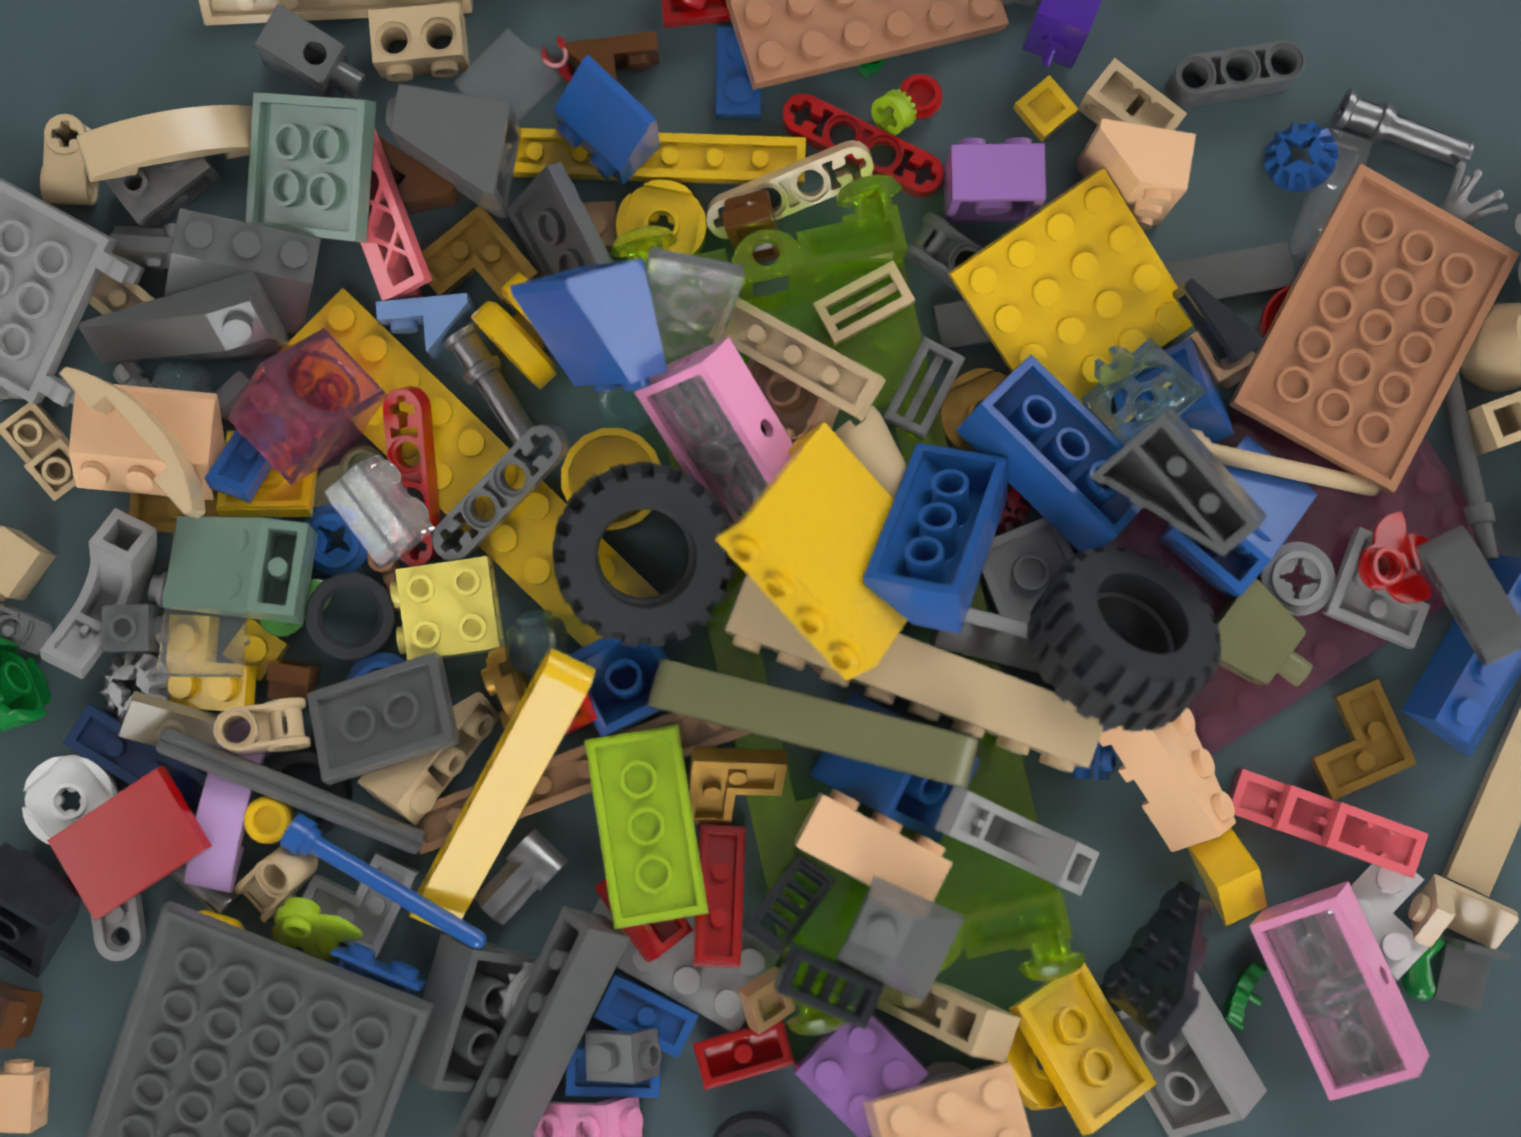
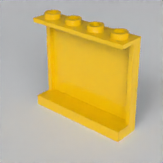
M823 422L792 444L787 451L791 455L789 460L738 523L719 534L716 540L763 590L765 595L796 626L798 631L820 652L831 667L847 681L878 665L907 622V619L864 584L863 578L894 499L831 428Z

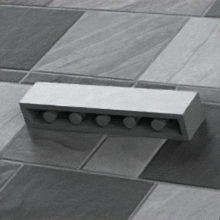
M563 906L451 1137H533L630 940V937L620 928L614 929L613 922L606 916Z

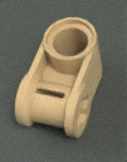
M70 114L56 115L45 126L43 166L40 174L41 195L43 201L48 204L94 206L98 198L99 183L98 181H89L77 141L74 139L75 132L80 135L91 129ZM66 140H70L69 146L65 145Z
M283 698L268 701L264 704L227 709L217 717L214 723L213 732L215 739L228 752L238 756L267 752H288L310 747V738L305 737L302 709L306 707V701L304 698ZM285 718L287 719L288 733H287V729H286V720H285ZM239 721L248 722L250 724L248 737L240 743L229 742L228 731L230 727Z
M280 847L260 861L234 887L233 891L237 895L243 894L262 914L260 920L266 924L275 917L276 911L283 907L284 901L296 897V893L316 872L318 868L317 856L311 854L307 857L302 853L296 856Z

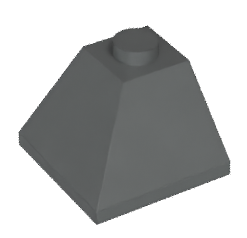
M874 875L835 962L924 1002L964 920V916Z

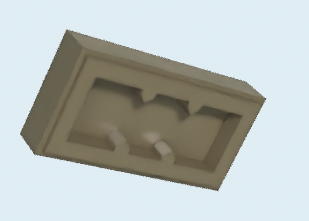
M134 691L120 729L119 737L156 746L164 729L171 728L217 747L218 741L215 739L213 730L214 723L219 714Z

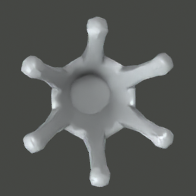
M1461 161L1456 166L1457 173L1452 186L1439 208L1467 224H1471L1480 218L1496 212H1506L1509 209L1508 204L1501 203L1479 211L1492 201L1502 199L1504 196L1502 190H1497L1474 203H1470L1467 197L1482 176V170H1474L1472 177L1468 175L1463 176L1466 164Z

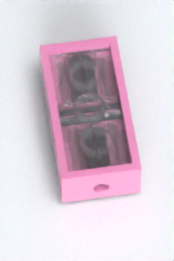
M728 337L667 364L668 372L650 377L651 385L637 389L634 393L684 473L693 477L716 497L717 502L725 510L731 522L729 526L732 527L738 523L789 460L791 455L787 451L793 442Z
M1349 881L1263 909L1249 927L1329 1101L1419 1077L1430 1055Z

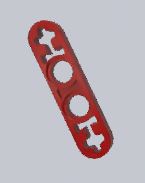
M805 93L796 94L790 97L784 104L782 112L783 127L792 137H806V144L824 151L835 146L830 139L832 129L840 125L848 126L855 133V141L863 143L870 151L878 145H886L895 153V161L887 167H880L873 163L874 167L871 176L917 198L930 197L940 188L944 170L940 160L934 155L812 95ZM804 107L810 109V118L819 124H822L823 116L829 117L824 125L822 137L816 135L818 125L805 120L801 126L796 125L795 115L792 111L800 113ZM853 154L846 155L845 163L860 170L859 163L864 158L855 159ZM903 155L910 157L907 167L915 171H920L923 166L930 168L929 176L934 181L926 180L923 185H918L915 183L916 174L904 168L902 177L896 175L895 173L900 168Z
M407 386L393 390L386 396L383 402V418L396 554L407 565L421 566L438 556L433 548L432 536L433 531L440 523L430 400L420 388ZM406 401L407 404L414 405L415 413L408 415L407 412L400 411L399 404ZM417 427V432L402 435L400 429ZM406 441L414 443L420 451L421 456L417 466L407 464L402 458L401 449ZM409 487H414L422 493L424 506L421 511H414L407 505L405 493ZM425 520V523L420 526L417 523L408 524V521ZM417 537L418 541L425 542L426 549L420 552L418 547L411 545V539Z

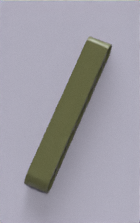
M664 659L659 660L647 704L664 711L962 788H967L979 741L954 732Z

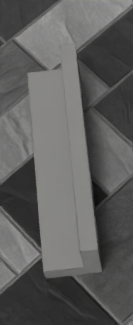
M969 607L960 634L939 629L932 630L929 641L931 646L1039 673L1038 668L1040 664L1039 662H1033L1029 648L1031 641L1028 640L1027 635L1028 622Z

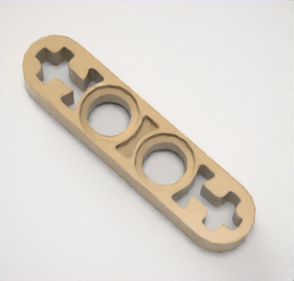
M846 141L723 192L714 197L708 205L706 215L708 228L717 237L729 239L723 220H716L719 217V208L725 207V200L760 191L763 188H774L781 195V202L773 209L776 220L856 188L867 182L872 175L874 166L871 152L866 145L859 141ZM848 154H853L855 159L864 158L859 163V172L852 174L849 168L836 172L838 182L831 184L829 170L824 163L832 161V168L835 170L845 165V156ZM814 170L821 174L823 184L820 189L815 192H805L797 185V179L804 171Z

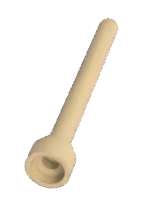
M1191 429L1223 465L1366 496H1375L1381 490L1378 486L1356 474L1211 443L1210 438L1205 437L1202 431Z

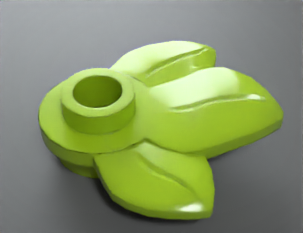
M293 897L284 901L283 907L276 911L274 918L276 924L272 928V935L278 943L290 948L301 947L306 954L323 961L338 960L339 957L332 955L331 952L340 946L339 942L360 939L363 936V932L339 916L320 914L321 908L317 903L301 897Z

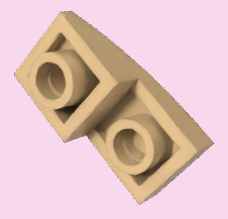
M28 402L0 424V434L26 463L24 465L25 469L53 501H56L76 485L68 453L70 441L40 404Z

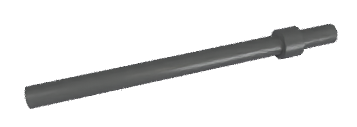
M1458 371L1444 398L1468 505L1463 509L1468 528H1473L1476 545L1488 562L1499 559L1492 528L1496 518L1492 503L1486 500Z

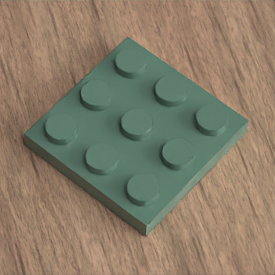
M253 92L246 222L316 238L367 243L376 102L362 99Z

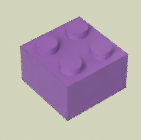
M1016 137L1005 140L1004 144H986V140L981 138H966L960 140L958 144H951L943 168V219L948 223L1022 222L1042 207L1046 199L1045 143L1032 144V140L1029 138Z
M858 997L847 1009L855 1011L860 998ZM874 1012L865 1030L837 1019L794 1064L795 1074L857 1137H868L871 1134L862 1101L917 1086L929 1074L924 1062Z

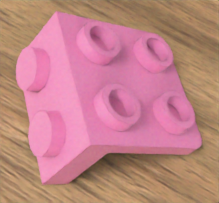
M612 1097L598 1103L549 1102L534 1133V1137H642L643 1116L640 1111L639 1097Z

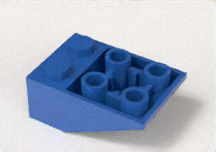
M1248 434L1235 447L1272 456ZM1223 465L1267 514L1262 525L1224 556L1170 524L1157 539L1227 599L1241 596L1272 560L1318 495L1306 483Z

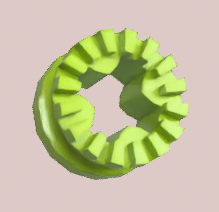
M892 89L873 102L871 108L872 118L879 129L896 135L914 123L913 121L916 120L914 115L917 114V111L913 109L915 104L910 103L912 98L910 96L906 97L907 93L905 91L901 93V89Z

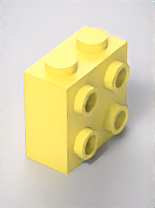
M483 556L395 569L397 581L390 582V593L394 608H400L403 626L396 628V638L400 654L406 653L407 661L432 652H437L442 658L489 652L505 645L494 561L490 557Z

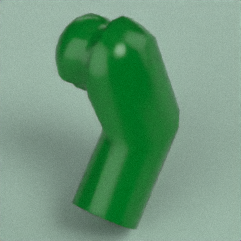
M1440 937L1401 977L1405 991L1418 1001L1430 1000L1436 992L1430 960L1445 945Z

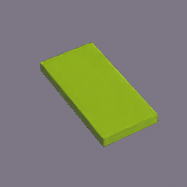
M678 725L585 740L614 929L708 913Z

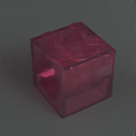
M322 328L260 363L228 419L238 432L247 438L268 460L271 467L278 471L292 486L351 448L385 400L387 393Z

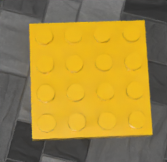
M1098 168L947 273L1011 373L1032 355L1081 403L1193 326L1172 296V292L1178 288L1104 168Z

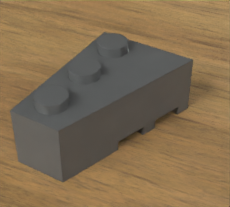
M1172 407L1160 415L1090 476V478L1102 485L1105 483L1130 498L1129 501L1139 507H1145L1166 519L1173 527L1222 556L1261 526L1267 517V514Z

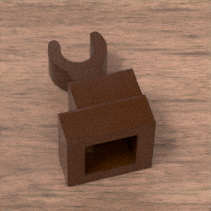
M283 657L269 661L266 680H270L267 697L274 699L304 698L307 704L306 693L316 691L321 664ZM285 718V720H286V729H287V733H288L287 719Z

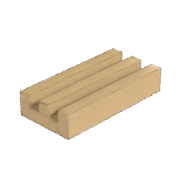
M892 260L814 302L812 307L816 315L819 316L825 331L827 330L832 344L836 346L914 304L915 298L895 262ZM886 277H891L893 283L834 315H829L827 309ZM899 291L901 295L899 299L838 331L837 324Z

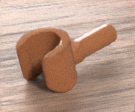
M387 547L390 561L386 566L378 567L377 558L372 551L368 555V564L382 577L383 584L391 598L390 582L397 581L395 569H399L400 560L395 552ZM394 608V613L401 611L400 608Z

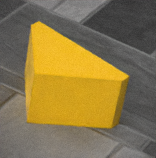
M1232 828L1219 837L1187 847L1225 926L1268 907L1260 868Z

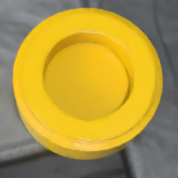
M271 797L258 798L245 811V830L253 840L259 843L270 844L281 841L287 828L295 819L294 811L291 805Z

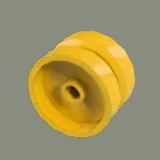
M518 272L501 288L503 299L516 313L513 317L496 302L487 301L471 318L511 363L535 387L541 390L557 375L555 364L542 350L547 345L512 295L511 285L529 281Z
M601 428L583 435L569 449L561 468V489L566 501L569 500L574 492L579 491L586 484V480L595 474L599 475L610 470L609 467L622 463L624 465L635 464L636 461L661 465L655 450L640 435L623 428ZM638 509L624 513L616 518L605 531H622L639 524L652 510Z

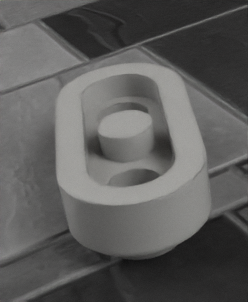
M141 893L103 918L95 921L91 915L94 943L96 949L104 958L111 961H122L135 956L144 947L147 934ZM121 927L127 929L130 935L129 941L126 944L120 942L117 937V932Z

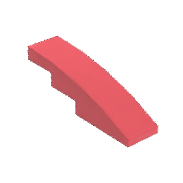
M1237 768L1228 794L1234 805L1235 816L1411 878L1415 877L1429 835L1428 833L1346 803L1328 799L1243 768Z

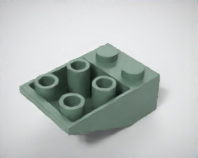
M177 516L162 607L304 625L318 534L309 523L254 517L201 516L198 519L190 516Z

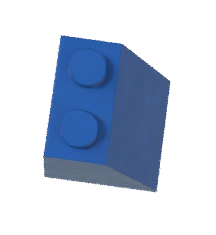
M643 258L585 265L510 286L513 297L574 386L593 385L595 392L609 391L621 386L623 391H632L650 386V377L668 372Z
M855 693L851 694L846 703L847 706L913 722ZM821 751L810 773L811 776L938 843L940 842L944 833L936 830L935 827L941 816L942 806L949 798L954 787L953 785ZM977 756L974 757L967 788L982 760Z

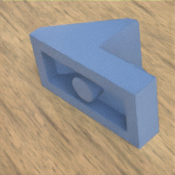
M467 293L376 302L377 320L385 329L391 328V333H415L419 331L418 326L424 325L426 352L432 359H435L444 349L442 343L458 331L474 312V302Z

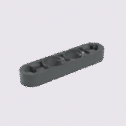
M549 422L533 426L527 430L437 525L432 536L433 548L437 554L445 560L455 561L475 552L565 458L570 444L564 429L557 424ZM548 435L551 436L553 441L549 447L552 452L542 454L534 461L527 457L534 454L541 446L542 442L538 436L540 438ZM510 464L520 466L525 472L526 480L521 489H514L506 482L505 470ZM481 495L489 497L495 504L496 511L492 520H484L476 512L475 503ZM466 524L470 525L473 529L466 531L460 538V545L452 547L449 543L453 537L451 532L463 528Z

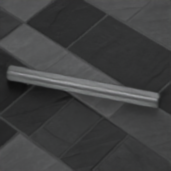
M171 728L164 729L157 741L156 751L158 753L411 854H417L421 850L426 838V832L421 828Z

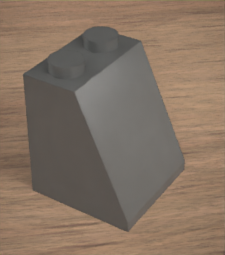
M398 84L396 99L390 98L387 104L386 125L390 127L395 140L399 143L404 153L454 185L457 191L496 217L506 218L522 132L511 103Z

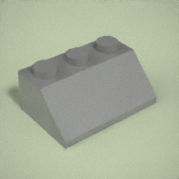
M1195 972L1193 986L1200 991L1198 1008L1168 1047L1117 1006L1112 1008L1157 1083L1144 1093V1096L1169 1137H1184L1243 1120L1267 1092L1197 972Z

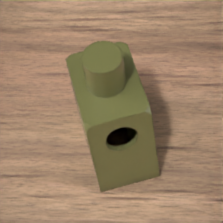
M1255 579L1241 596L1229 598L1215 615L1212 623L1218 624L1221 636L1222 653L1219 666L1256 685L1268 684L1278 673L1297 687L1311 672L1313 664L1294 651L1305 636V629L1258 579Z

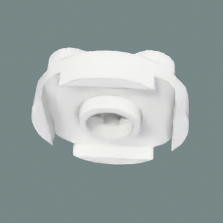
M81 754L52 757L37 766L25 782L23 792H26L25 807H22L23 818L30 831L38 839L49 844L47 840L120 793L117 782L112 773ZM66 789L71 793L78 791L80 794V808L78 810L69 809L64 811L61 807L65 802V797L62 793Z

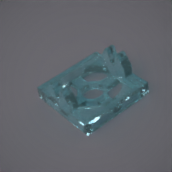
M1149 338L1133 353L1123 347L1111 346L1109 351L1113 361L1110 364H1106L1098 358L1095 361L1094 376L1099 383L1083 396L1081 401L1126 446L1165 411L1172 407L1180 416L1206 391L1195 378L1154 340ZM1148 367L1164 369L1153 381L1139 383L1134 378L1143 369ZM1173 383L1172 389H1168V387ZM1124 388L1128 392L1126 405L1113 415L1111 412L1112 397ZM1151 390L1154 397L1151 403L1147 404L1139 399L1136 401L1135 408L1134 402L1136 398L1144 391ZM1134 417L1138 419V421L1129 422Z

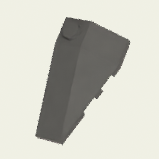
M254 270L85 320L79 324V329L100 363L249 360L279 351L283 347L289 346L288 342L290 341Z

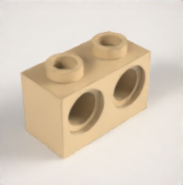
M459 2L368 10L372 63L381 78H387V80L394 82H404L413 79L414 75L431 73L435 77L445 78L457 75L460 70H470L466 23ZM438 37H452V42L446 48H432L433 42ZM394 41H407L405 49L400 53L391 54L387 52L388 47Z
M1116 58L1112 60L1088 90L1078 108V111L1097 125L1101 118L1174 131L1187 115L1184 110Z

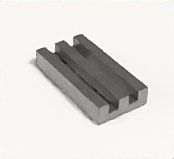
M924 337L883 417L884 421L898 426L904 432L908 431L914 434L916 438L923 441L965 357ZM929 350L936 354L909 409L905 416L902 417L896 414ZM946 359L952 362L921 425H918L912 421L943 360Z

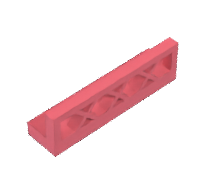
M374 129L367 243H360L382 301L423 297L419 287L432 281L377 131Z

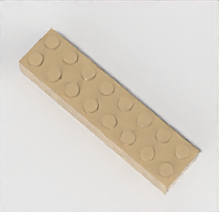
M748 576L744 580L726 627V633L734 637L732 645L756 655L759 654L761 647L778 653L776 662L801 672L805 664L822 670L819 679L843 688L848 687L850 681L866 687L863 694L866 697L887 705L893 704L895 698L909 703L908 713L932 722L933 720L938 721L940 715L953 720L951 729L974 738H983L984 733L991 734L997 737L995 746L1019 755L1027 756L1029 750L1041 753L1038 762L1064 772L1073 773L1075 766L1089 768L1104 727L1099 725V719L1092 716L1085 718L1075 712L1076 706L1068 700L1064 703L1054 692L899 633L877 666L845 681L809 640L798 631L796 626L775 603L765 595L752 578Z

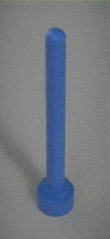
M299 814L296 816L284 833L280 846L294 855L298 856L302 853L308 857L314 854L473 949H480L486 944L487 938L484 932L322 837L323 832L317 829L318 823L305 815Z

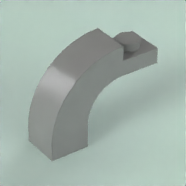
M114 508L88 542L90 567L80 595L71 610L40 649L42 660L82 680L104 652L101 649L102 607L104 605L139 604L149 582L156 557L157 528Z
M958 786L953 787L949 798L944 802L941 816L935 827L940 832L1080 896L1100 854L1096 850Z

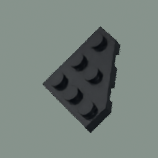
M1182 881L1163 896L1157 912L1147 925L1137 930L1132 938L1131 946L1119 962L1112 964L1103 977V982L1099 986L1109 1001L1167 1047L1198 1008L1200 991L1193 986L1195 972L1204 969L1208 939L1201 933L1203 920L1205 921L1212 917L1214 904L1201 892Z

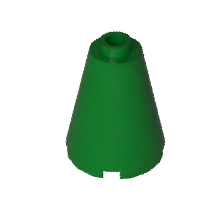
M0 637V733L43 718L48 712L44 711V706L51 702V692L47 679L37 662L32 657L24 661L15 652L20 646L14 641Z

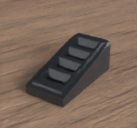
M1193 278L1172 292V296L1221 367L1225 368L1237 362L1265 342L1255 330Z
M797 851L744 924L743 929L781 956L836 883V879ZM797 871L818 885L814 893L792 878ZM786 885L807 900L803 908L781 893ZM775 900L796 915L792 923L770 908ZM764 915L785 930L781 938L759 923Z
M794 941L791 942L774 981V988L777 993L864 1030L885 986L875 979L839 964L834 959ZM801 961L809 965L799 986L793 983ZM822 969L827 971V974L818 994H816L811 989L819 970ZM838 977L846 979L835 1003L829 1000ZM856 985L864 987L855 1011L847 1009L848 1003Z

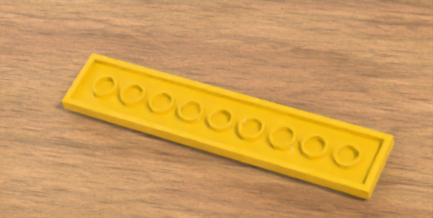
M344 288L288 342L289 346L283 347L279 351L386 457L383 402L386 396L393 390L407 386H414L423 390L431 404L439 508L446 515L509 450L486 425ZM406 401L399 404L400 411H405L408 415L415 413L414 405H409ZM405 427L400 429L402 435L417 432V427L412 429ZM406 441L401 449L402 458L407 464L417 466L420 461V451L414 443ZM510 464L505 470V479L508 485L514 489H521L526 480L523 469L516 464ZM542 481L479 547L584 648L603 637L597 635L595 629L588 624L584 625L574 615V611L565 602L555 577L552 547L559 515H562L567 504ZM483 495L477 498L475 509L479 517L488 521L492 520L496 511L493 501ZM466 524L461 529L466 532L473 528ZM601 538L599 563L605 578L613 587L622 593L634 597L659 595L639 573Z

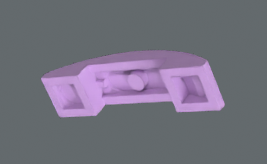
M246 721L234 723L228 731L229 742H243L250 733V724ZM219 743L217 744L218 748L226 750ZM271 752L241 757L263 765L265 757H270ZM211 773L207 774L196 820L212 847L187 863L184 883L227 893L233 892L244 852V847L241 846L245 832L244 814L247 807L253 802L255 791Z

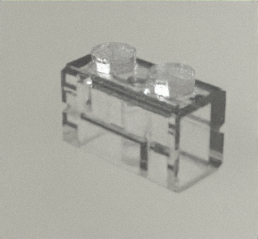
M380 455L356 463L341 479L329 487L324 494L381 568L403 558L418 543L431 534L435 528L428 520L429 511L419 499L411 497L400 483L401 474L397 467L390 461L384 460Z

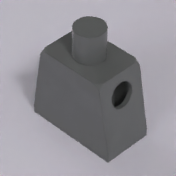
M277 4L255 42L264 66L321 97H328L334 87L354 99L366 79V74L347 64V53L342 43L280 4ZM317 60L324 61L319 65H312V63Z

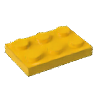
M1083 960L1071 964L1008 1008L1010 1013L1021 1017L1018 1025L1082 1135L1094 1133L1157 1084Z

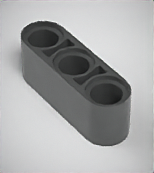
M1283 40L1191 54L1184 57L1172 72L1166 84V92L1169 99L1182 108L1276 95L1287 90L1302 73L1305 67V55L1296 43ZM1271 61L1281 62L1286 67L1288 74L1281 75L1275 72L1271 66ZM1226 68L1238 69L1242 73L1244 81L1232 80L1228 76ZM1190 74L1195 76L1199 81L1200 88L1188 87L1183 82L1182 75Z
M1459 525L1416 547L1426 572L1483 665L1487 666L1521 649V618L1464 526Z

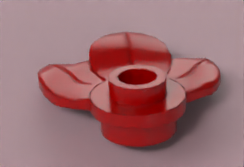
M1402 512L1384 516L1374 528L1371 545L1365 547L1359 556L1358 573L1361 580L1367 587L1373 590H1386L1398 603L1412 604L1425 601L1432 596V592L1426 580L1418 573L1423 564L1418 556L1416 547L1429 541V539L1418 534L1406 533V523Z

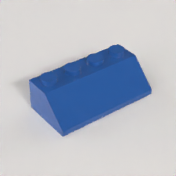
M1032 355L1018 366L956 429L978 453L1007 457L1008 482L1079 552L1092 548L1094 550L1096 547L1109 544L1142 509L1129 501L1130 498L1105 483L1102 485L1090 478L1094 472L1125 447V445Z
M922 443L916 444L863 577L864 584L913 625L961 633L1008 498V458Z
M1498 554L1499 559L1488 561V565L1521 618V557ZM1454 619L1401 711L1465 756L1472 757L1521 673V649L1485 666L1476 656Z

